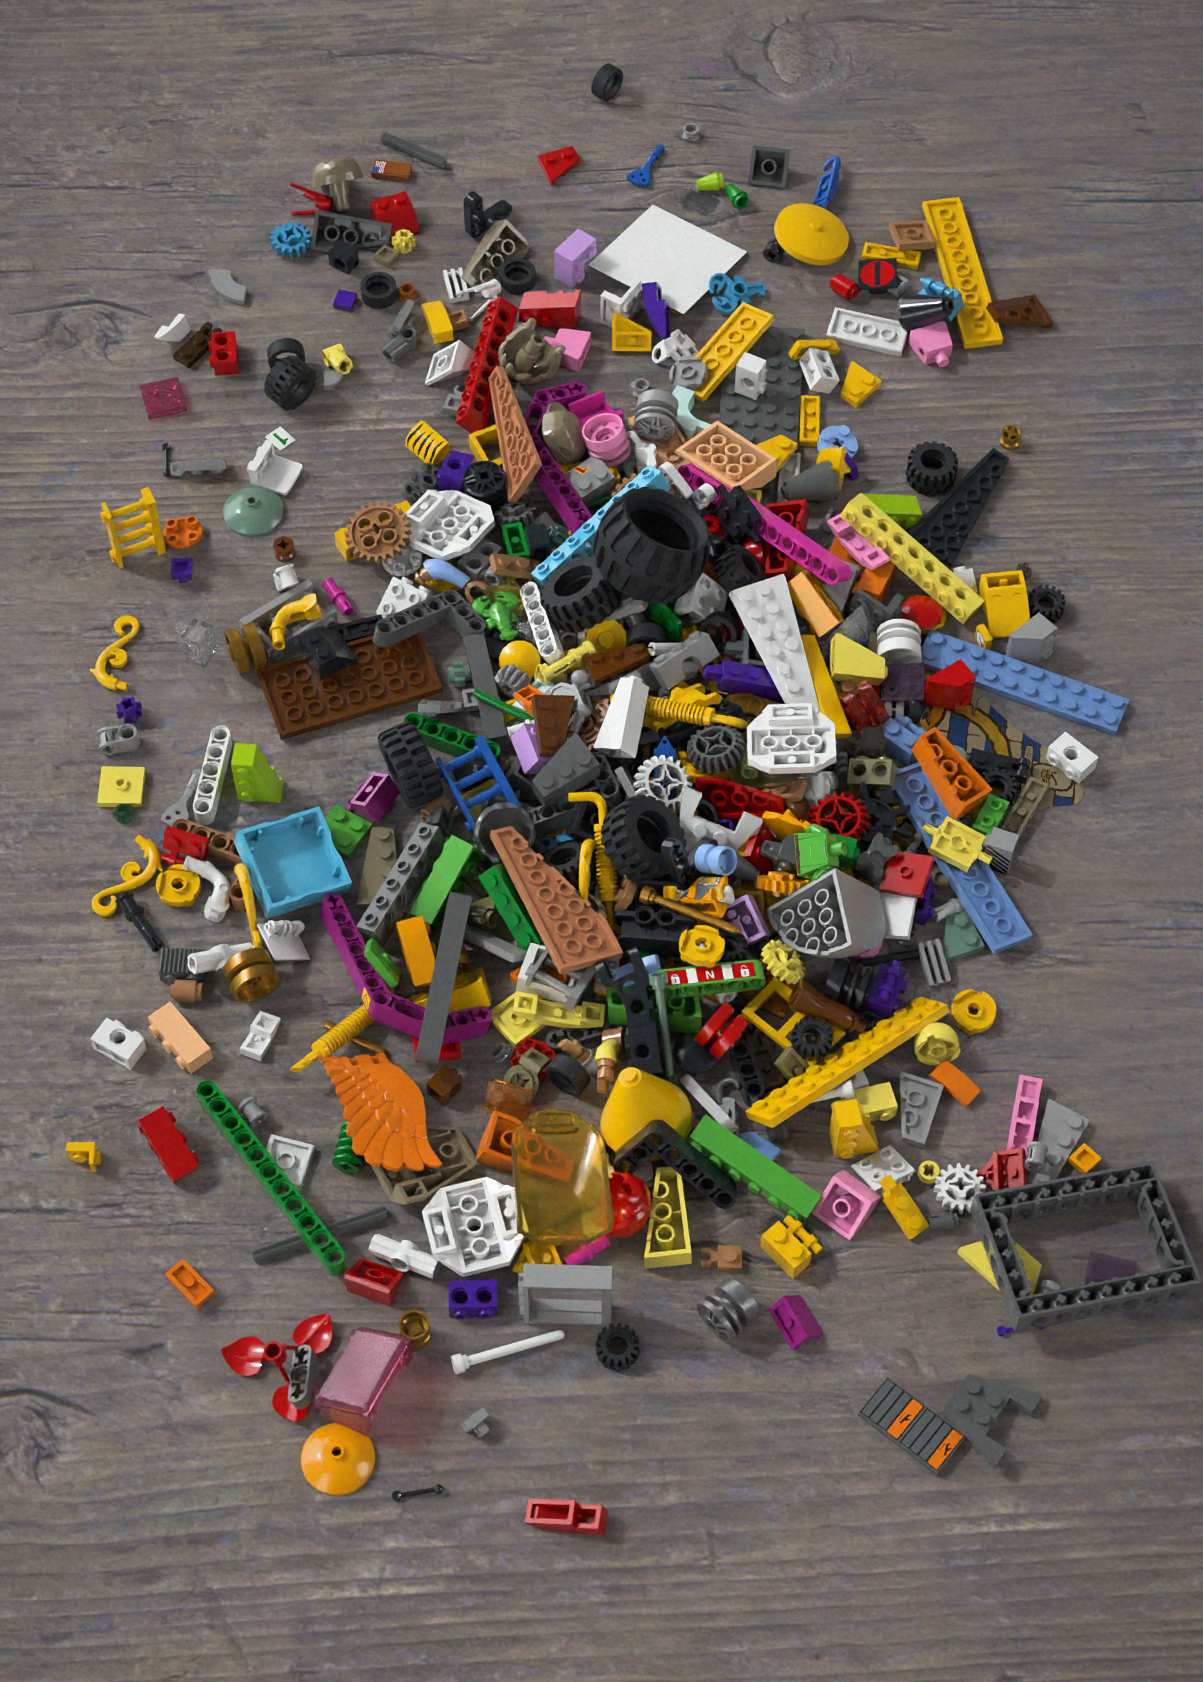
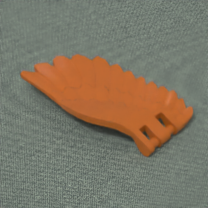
M376 1053L375 1056H369V1054L355 1055L354 1058H348L347 1056H327L321 1058L320 1062L324 1063L323 1068L327 1070V1076L331 1077L333 1085H337L335 1092L337 1096L341 1097L339 1101L340 1106L345 1108L343 1119L348 1122L346 1127L347 1135L353 1138L352 1149L356 1155H363L366 1162L373 1167H380L382 1165L387 1170L395 1172L401 1170L403 1166L417 1172L423 1171L424 1166L430 1168L441 1167L442 1162L436 1156L427 1140L424 1098L415 1082L402 1069L390 1063L384 1053Z

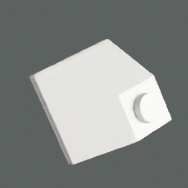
M458 340L433 354L425 384L429 386L470 371L469 366L474 359V351Z

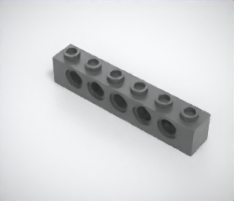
M420 822L356 926L365 942L374 937L380 946H385L396 927V922H399L433 867L434 862L443 850L446 839L438 826Z

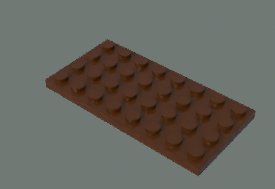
M419 632L385 648L374 644V635L348 642L346 644L358 662L320 680L305 656L256 669L258 680L280 740L443 693L442 685L421 633Z

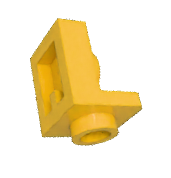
M67 1142L66 1152L69 1160L77 1163L89 1160L91 1171L97 1172V1164H101L102 1153L101 1150L97 1149L95 1142Z

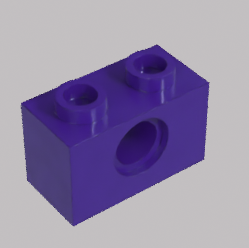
M452 450L448 458L445 457L442 470L439 469L437 472L436 481H439V490L463 493V473L468 466L475 462V456Z

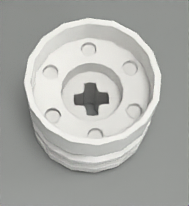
M893 619L882 623L877 629V654L885 658V666L888 667V672L903 674L911 672L921 664V629L913 621Z

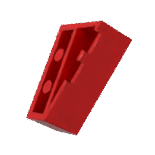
M558 290V293L548 294L547 291L524 292L519 306V322L526 323L530 318H534L537 326L557 330L561 328L576 330L581 318V290H575L574 293H565L564 290Z

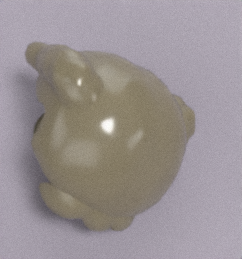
M530 318L526 324L519 326L512 333L508 334L498 351L500 367H504L509 378L524 385H532L554 378L559 369L562 354L566 349L564 345H559L554 349L540 334L534 331L536 326L534 318Z

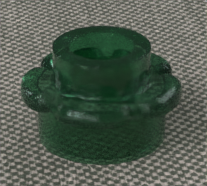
M119 804L113 811V818L120 824L131 822L134 816L133 807L129 804Z

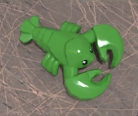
M507 591L494 593L496 602L491 607L489 595L476 598L473 601L472 608L481 618L487 619L485 623L488 629L496 627L502 633L500 634L501 640L506 639L508 641L518 636L517 631L512 630V623L519 622L518 615L512 613L519 604L518 598L514 593Z

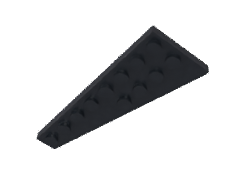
M992 448L908 532L910 536L949 570H951L1007 467L1009 457Z

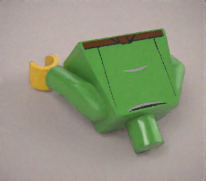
M817 824L802 825L805 833L794 834L797 875L810 878L805 880V884L816 881L832 869L838 868V856L845 855L848 852L847 844L844 841L837 842L836 836L829 834L827 829Z

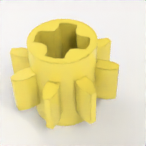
M402 229L396 232L395 236H392V245H394V250L401 254H406L412 251V247H415L416 239L413 238V233Z

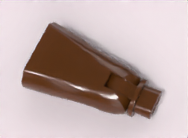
M802 978L793 988L789 997L790 1010L819 1017L841 1029H848L850 1032L853 1030L860 1033L864 1032L866 1023L860 1020L854 1011L843 1004L825 997Z

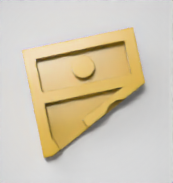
M781 434L756 446L777 459V473L797 450L798 443Z

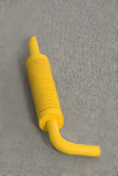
M614 694L610 696V702L612 701ZM647 696L644 712L647 715L712 727V724L715 722L747 730L750 724L740 718L715 714V708Z
M595 792L568 793L569 802L591 801L598 807L599 824L594 825V832H596L594 836L597 837L595 838V841H597L595 848L597 851H595V854H598L596 856V859H598L596 860V863H598L596 867L598 869L596 870L599 872L597 873V876H599L597 878V881H599L597 885H600L598 886V890H600L598 891V894H600L598 899H601L602 903H604L608 916L607 922L613 931V902H617L614 899L616 893H618V890H615L617 888V885H615L617 884V881H615L617 877L614 875L617 874L614 872L616 868L610 864V858L606 857L604 853L605 846L601 842V837H603L601 827L607 815V804L604 798Z
M385 982L389 992L394 994V987L390 988L388 984ZM363 1004L311 1045L312 1052L289 1070L301 1072L316 1059L321 1060L322 1057L332 1055L373 1023L375 1019L370 1017Z

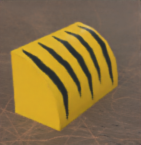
M423 420L412 428L406 438L405 446L425 463H431L436 466L450 454L449 442Z

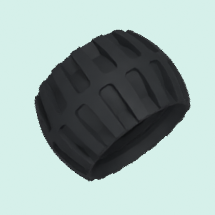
M649 487L633 488L624 493L608 508L599 523L594 540L595 565L599 568L602 577L606 581H609L619 592L629 595L630 598L654 605L656 603L668 604L687 593L702 575L710 554L711 531L707 527L706 520L700 516L697 509L683 501L679 496H674L662 489H651Z

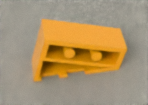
M421 915L396 922V937H399L400 949L406 961V968L413 989L418 990L429 987L435 965L434 955H437L435 943H430L428 934H431L428 921H424Z

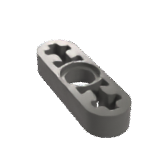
M309 1345L298 1347L292 1355L288 1400L296 1409L306 1408L313 1400L317 1354ZM307 1373L302 1380L298 1381L302 1374Z

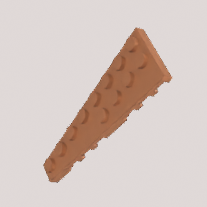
M496 366L488 379L509 502L517 503L519 498L524 495L525 489L532 483L542 463L504 367Z

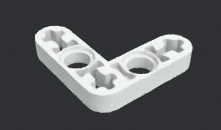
M665 462L658 467L666 481L671 484V490H675L676 495L685 502L687 498H692L699 510L716 499L717 494L708 483H704L693 492L670 462Z

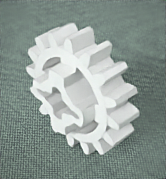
M957 1163L956 1168L948 1165L947 1172L943 1169L940 1171L939 1176L935 1180L937 1185L934 1187V1192L938 1193L936 1196L937 1201L943 1200L942 1208L950 1206L951 1212L958 1209L959 1214H962L963 1209H966L969 1213L971 1212L972 1195L983 1193L986 1189V1185L982 1184L983 1176L977 1177V1169L971 1172L969 1171L970 1165L967 1164L964 1169L961 1168L960 1163Z

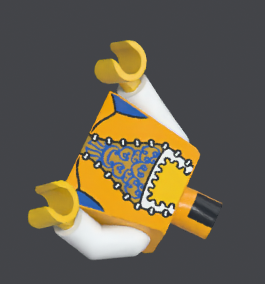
M723 875L700 877L685 891L677 890L676 886L663 887V898L679 901L685 906L715 918H722L728 905L733 904L735 901L733 889L728 884V877Z

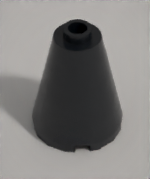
M922 294L903 295L899 299L897 312L900 311L901 318H898L899 322L908 333L911 330L932 325L950 316L954 309L953 301L948 296Z

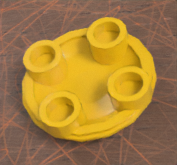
M514 641L502 649L499 656V666L501 669L506 664H514L517 668L521 667L523 672H527V676L532 680L536 668L540 664V655L531 643Z

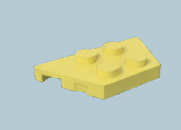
M982 1241L960 1247L957 1254L999 1290ZM1016 1243L1015 1248L1019 1259L1023 1260V1270L1026 1278L1030 1280L1032 1285L1030 1295H1034L1042 1265Z

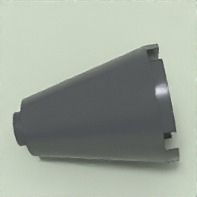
M829 460L822 461L785 481L781 487L782 497L786 498L787 501L806 499V501L837 500L839 497L836 494H840V486L836 471L832 472L830 468L833 464Z

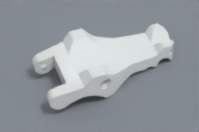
M634 430L626 432L633 455L637 460L638 475L648 465L657 469L655 459L657 449L654 443H643Z

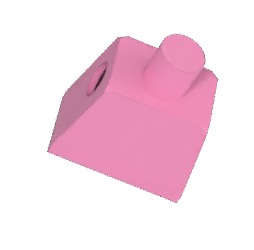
M945 321L910 331L909 345L924 364L937 362L939 367H945L949 364L948 358L951 357L953 345Z
M561 328L555 338L544 337L554 349L559 345L565 346L566 349L562 354L560 365L576 372L580 371L591 346V332Z

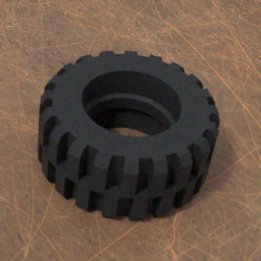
M594 555L579 556L572 561L565 562V565L558 567L553 574L549 575L547 582H544L540 592L541 606L559 630L574 633V631L583 632L584 629L589 630L594 625L602 623L619 606L623 592L616 590L609 581L602 577L601 571L595 565Z
M406 721L381 732L377 737L378 744L393 782L399 789V794L403 801H405V804L409 808H416L439 798L443 793L442 782L430 751L416 725L413 722Z
M649 795L632 796L611 809L603 820L601 827L603 837H601V842L605 846L604 853L606 857L610 858V864L618 869L617 872L622 876L626 875L630 881H636V883L643 880L657 881L669 874L661 854V846L666 838L670 837L680 840L683 848L686 847L685 832L679 824L680 820L674 816V811L670 807L667 808L663 801L656 800L655 797ZM638 830L646 838L649 848L641 840Z

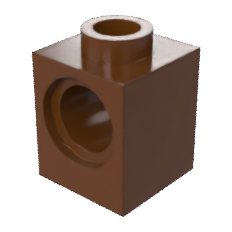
M444 1064L426 1083L427 1094L445 1107L463 1088L461 1074L455 1068L450 1069Z

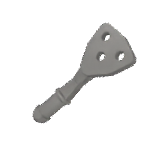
M201 769L193 770L189 783L186 785L184 796L180 801L170 806L161 816L163 823L171 827L172 823L177 819H189L187 804L193 792L196 791Z

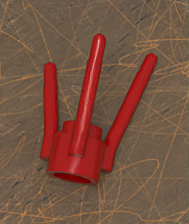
M290 183V186L306 192L303 193L304 197L316 200V208H319L321 211H332V197L295 183ZM316 210L291 212V215H315Z

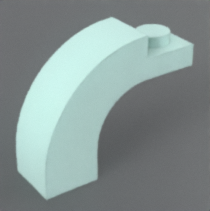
M676 385L672 393L679 403L676 425L684 438L690 437L692 439L711 424L696 419L690 413L694 406L695 391Z

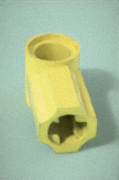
M340 343L321 351L322 358L327 367L332 366L343 375L350 373V369L353 367L352 360L346 355Z

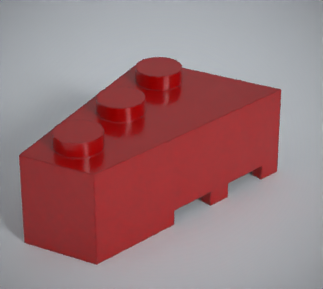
M164 1106L139 1119L137 1128L140 1133H144L151 1150H154L159 1163L174 1184L198 1170L197 1163L200 1160L195 1151H189L185 1143L188 1142L187 1137L182 1130L178 1131L175 1127L176 1119L171 1110L166 1111Z

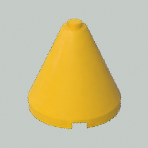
M629 1067L624 1069L619 1074L601 1115V1132L607 1146L616 1153L621 1146L647 1124L657 1119L663 1120L684 1139H687L693 1124V1112L685 1093L673 1083L637 1068ZM656 1154L647 1162L660 1160L661 1158Z

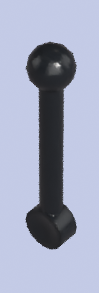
M164 443L162 445L165 461L163 475L168 477L171 474L168 451L171 448L170 444Z
M437 1484L433 1488L402 1493L396 1490L392 1493V1498L394 1501H400L403 1497L433 1492L441 1494L444 1488L441 1484Z

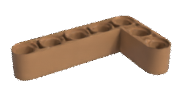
M177 819L172 823L171 827L209 838L207 857L233 867L242 863L240 856H238L239 853L234 843V837L187 819ZM237 877L229 891L233 908L237 911H245L244 899L237 898L243 896ZM253 889V895H254V899H255L256 894H255V891H254V889Z

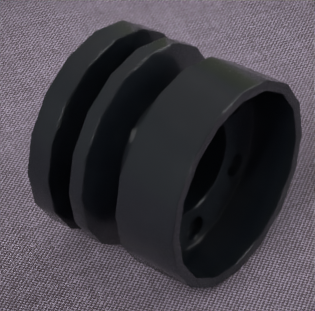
M491 461L472 463L463 473L464 494L490 505L492 514H495V511L499 510L498 507L503 506L504 502H506L505 473L502 467Z
M843 958L835 959L823 995L838 1003L842 997L846 998L845 1006L848 1008L855 1001L854 1012L860 1014L867 1002L873 984L874 968L867 967L863 976L861 975L862 964H859L853 973L850 972L851 961Z

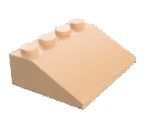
M716 421L676 449V454L731 490L734 486L738 485L743 490L760 488L776 477L777 459L719 421Z

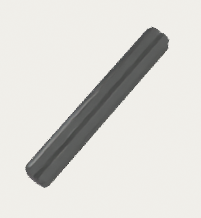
M387 132L381 135V142L440 168H444L447 164L446 157Z

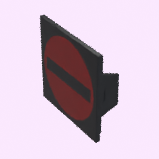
M897 258L858 260L859 290H869L871 295L885 294L887 288H897Z

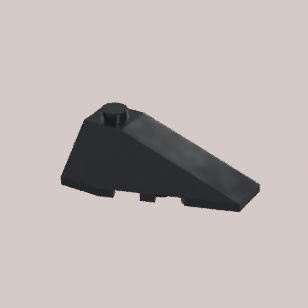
M604 799L607 804L608 815V812L614 807L608 800ZM581 801L571 819L565 834L566 836L579 842H584L586 839H593L595 841L597 837L594 836L596 833L594 832V825L599 824L598 807L594 802ZM638 830L641 840L649 848L646 838Z

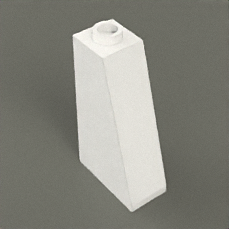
M636 676L620 678L593 747L607 757H636L649 687L642 683V679Z

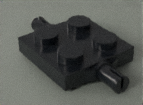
M724 484L719 485L716 490L720 493L723 500L715 510V513L736 544L743 542L747 536L751 538L754 544L761 542L762 539L755 530L762 516L740 485L734 486L728 492Z

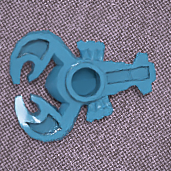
M716 273L710 278L709 291L712 295L714 294V287H717L716 293H719L724 285L726 286L723 297L719 296L718 300L716 297H713L712 303L719 313L731 315L737 309L739 301L748 304L751 302L749 297L757 293L761 297L764 296L766 291L765 284L761 280H758L756 284L745 283L744 276H734L735 282H733L727 275Z

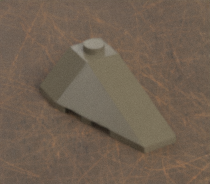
M506 219L495 221L483 237L461 278L471 288L485 282L487 283L499 274L501 265L505 261L512 258H523L532 245Z

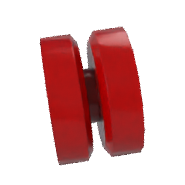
M726 1001L693 1039L703 1047L712 1038H715L716 1041L711 1046L709 1053L717 1060L721 1058L727 1049L730 1050L742 1036L741 1032L750 1022L740 1014L729 1023L727 1020L734 1013V1008Z

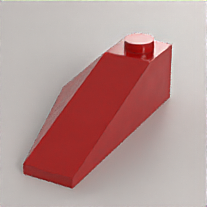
M717 777L695 778L696 789L702 793L701 799L707 800L714 806L719 818H741L744 811L759 818L762 817L765 811L780 813L781 815L785 813L781 796Z

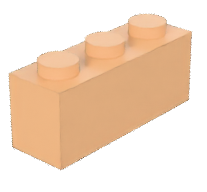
M171 1002L148 1016L150 1023L149 1031L155 1038L159 1037L163 1041L162 1046L167 1053L170 1054L172 1052L176 1056L175 1061L181 1069L186 1068L192 1074L213 1059L210 1047Z

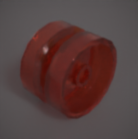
M862 680L854 685L855 694L847 690L838 696L845 714L861 735H865L873 730L872 721L877 725H881L889 720L882 701L866 680Z

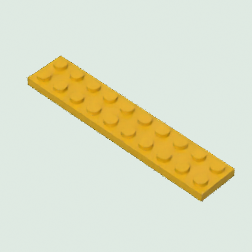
M960 197L923 201L922 209L926 222L936 240V247L934 249L945 285L950 289H957L962 294V299L965 303L964 307L955 316L964 349L1002 345L1003 336L999 323L994 322L986 309L988 303L992 301Z
M923 997L913 999L911 1004L896 1010L894 1015L888 1019L879 1021L876 1027L861 1033L859 1038L844 1044L839 1051L827 1055L819 1064L808 1067L805 1073L790 1079L788 1084L782 1088L775 1089L765 1099L754 1102L752 1107L745 1111L748 1119L774 1128L922 1031L928 1024L934 1023L950 1012L948 1005Z

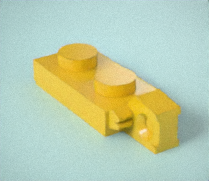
M797 340L788 354L791 359H800L810 347L828 351L829 355H837L840 348L835 340Z
M891 1175L885 1176L878 1181L885 1191L882 1194L884 1197L883 1202L908 1239H913L929 1227L924 1216L900 1182L896 1184Z

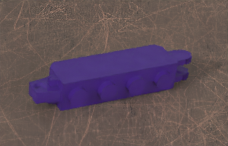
M724 660L721 665H707L704 669L703 679L714 681L720 692L730 694L753 693L755 696L766 698L770 701L784 703L766 667Z

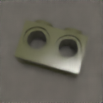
M858 756L857 759L850 758L847 784L851 790H859L860 782H865L868 791H883L888 785L892 786V791H894L897 766L888 757L870 759L866 756ZM866 769L863 775L857 776L860 770ZM882 770H887L884 776H878Z

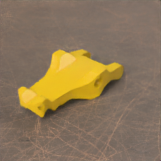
M698 683L684 689L680 687L671 690L669 700L707 707L712 704H719L722 698L716 692L705 695L706 687ZM645 715L643 717L644 726L655 730L656 733L659 728L666 729L668 725L676 722V720L659 716L649 717Z

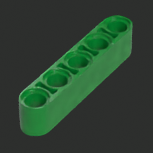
M409 713L404 717V722L409 721L416 725L427 747L458 758L474 750L469 748L476 746L475 738L479 736L418 713ZM485 739L500 766L501 752L499 745Z

